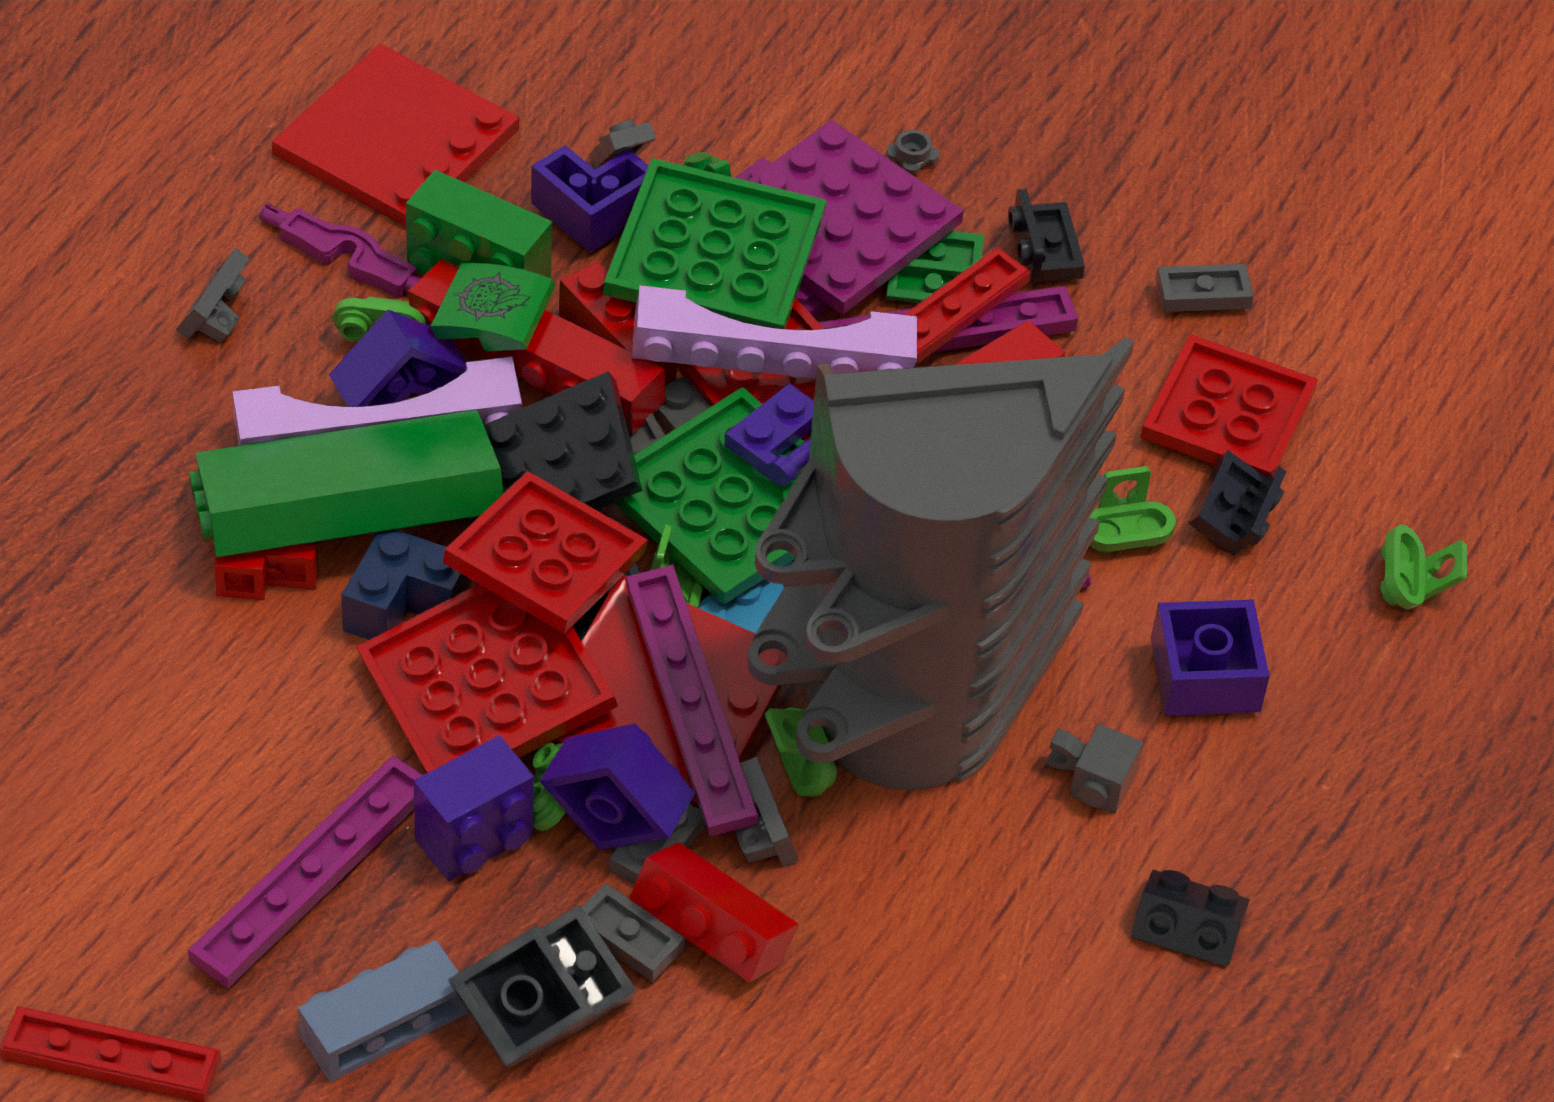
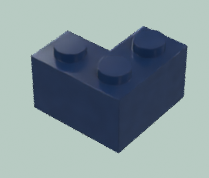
M395 529L379 531L341 594L343 631L370 640L399 625L407 611L419 615L470 589L471 579L443 563L444 551L447 547Z

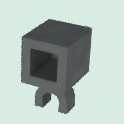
M1099 723L1087 744L1082 743L1073 734L1058 728L1050 742L1049 748L1052 751L1047 758V765L1060 770L1074 771L1070 796L1082 800L1091 807L1102 808L1116 814L1138 772L1144 742Z

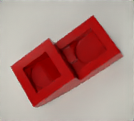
M297 544L217 557L214 564L216 595L265 600L268 585L316 590L318 580L317 545Z

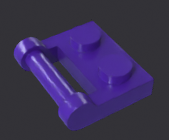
M789 383L726 432L724 446L777 485L786 487L797 478V471L808 463L811 437L786 457L780 454L812 430L814 401Z

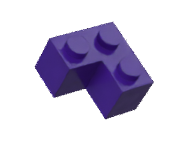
M564 145L531 165V203L590 253L624 232L649 165L628 149L597 169H594L569 147Z
M387 310L329 373V376L348 407L378 406L404 401L412 392L424 395L448 384L466 372V360L453 339L437 340L431 326Z

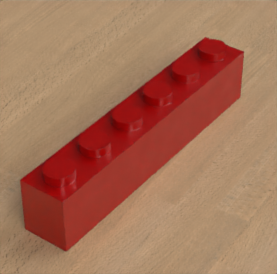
M443 259L408 290L409 306L417 309L424 316L425 324L431 326L459 267ZM544 310L525 350L485 351L479 338L453 339L459 350L468 351L484 360L512 357L517 377L527 381L531 386L541 388L553 395L609 371L617 382L628 432L634 434L645 423V419L666 401L663 367L648 360L632 358V352L547 310Z

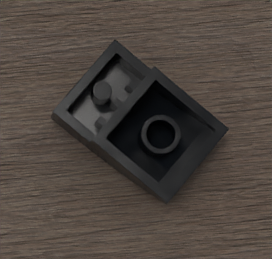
M580 905L542 928H539L538 925L448 980L505 1069L523 1062L592 1026L632 1002L636 993L635 987Z

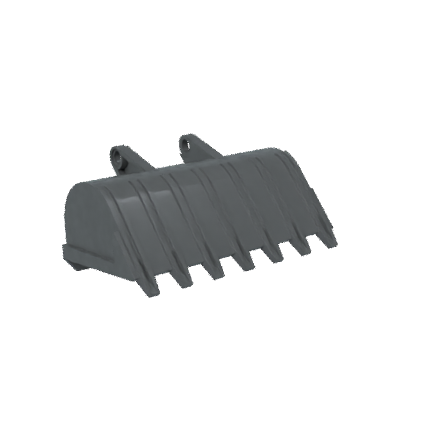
M1124 337L1102 355L834 373L828 364L817 365L809 461L756 543L754 564L757 572L763 579L771 583L783 584L784 589L754 635V639L749 646L747 662L750 674L763 684L784 685L802 683L807 708L803 712L797 726L796 745L799 752L806 759L816 763L835 761L846 771L867 782L883 787L906 790L936 787L953 780L962 782L976 773L990 760L1082 614L1084 603L1076 600L1075 597L1087 579L1091 568V562L1082 559L1096 536L1100 522L1090 517L1105 492L1108 478L1098 474L1113 449L1116 434L1106 430L1123 402L1125 388L1117 384L1113 386L1132 355L1134 341ZM774 550H786L792 553L795 561L788 566H775L767 560V555ZM772 648L782 651L787 659L781 665L771 666L763 663L759 655L764 650ZM816 726H822L829 743L821 744L813 741L808 736L809 730Z

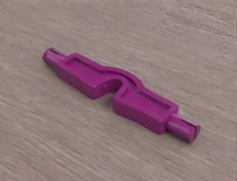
M266 203L265 207L263 206L260 211L259 219L261 221H265L280 229L281 240L301 249L322 264H330L343 253H353L347 263V272L352 279L379 288L397 298H401L420 280L416 274V266L382 250L372 236L360 229L346 225H331L299 208L294 209L289 214L270 203Z

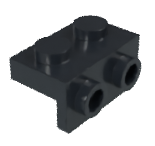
M1017 189L1015 206H1009L1008 224L1010 232L1017 233L1018 235L1017 258L1021 265H1026V268L1031 271L1030 283L1083 279L1085 264L1067 202L1031 205L1027 189Z
M1227 450L1217 459L1189 521V525L1233 556L1248 544L1255 546L1261 541L1270 524L1266 521L1269 512L1276 507L1283 496L1284 490L1280 486L1287 471L1277 466L1269 474L1263 476Z
M1153 869L1142 893L1132 929V936L1142 941L1227 966L1231 961L1250 899L1239 896L1237 891L1227 886L1213 885L1209 887L1190 881L1187 875L1178 871L1164 870L1160 872Z

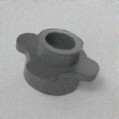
M918 130L902 132L897 137L896 144H890L886 152L890 159H896L908 173H918L928 162L934 163L939 158V151L931 147L930 137Z

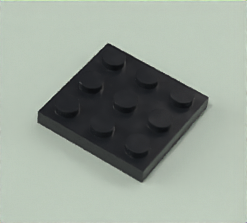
M609 371L484 425L501 468L503 494L527 471L595 510L642 491L617 382Z

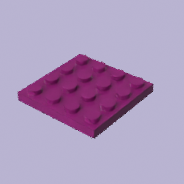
M832 119L748 180L827 200L825 214L801 286L842 315L962 223L964 210Z

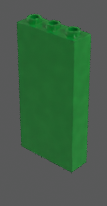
M477 409L196 452L198 470L189 471L193 500L195 499L203 541H213L216 557L480 516L503 495L501 468Z

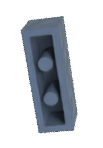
M437 940L422 947L409 948L401 953L397 959L375 970L368 969L362 971L351 982L330 992H320L309 998L304 1005L298 1007L299 1036L328 1080L332 1082L468 1014L465 1006L448 982L449 978L459 972Z

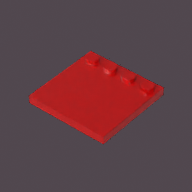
M379 43L272 140V154L406 227V202L434 170L465 182L519 130L520 117Z
M623 575L613 585L582 639L583 645L613 692L618 707L549 743L556 745L563 743L567 737L636 723L641 730L648 734L651 742L667 761L677 768L681 777L693 790L626 587L627 576ZM686 603L730 735L741 762L765 718V713L770 709L782 685L763 684L750 674L747 666L748 651L756 633ZM772 648L764 650L759 655L763 663L771 666L781 665L787 659L782 651ZM694 795L689 804L700 809L696 796Z
M480 584L356 646L363 663L426 774L498 735L504 739L518 758L618 707L613 692L573 627L563 634Z

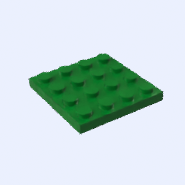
M652 158L605 278L603 295L637 303L639 286L685 290L687 299L724 317L762 327L786 329L825 214L827 200Z
M743 387L636 453L634 457L642 491L614 503L656 543H659L665 524L672 526L666 552L723 605L763 580L754 564L756 543L805 468L804 466L797 471V478L789 485L781 487L724 446L725 433L762 405ZM799 439L780 455L786 457L804 441ZM780 549L774 550L767 555V560L771 564L780 567L795 559L791 552Z

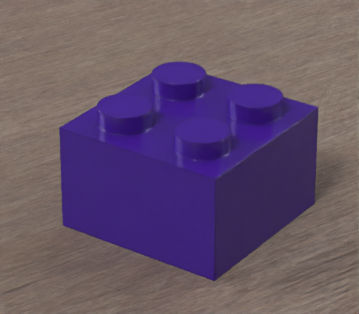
M1254 599L1158 603L1151 634V643L1165 716L1261 712L1270 676Z
M636 723L567 737L539 781L599 850L669 838L695 795V792L681 777L677 768L667 761L651 742L648 734L641 730Z
M500 735L414 780L415 841L447 881L463 873L468 874L476 871L485 861L505 850H514L520 847L529 837L533 836L534 776Z

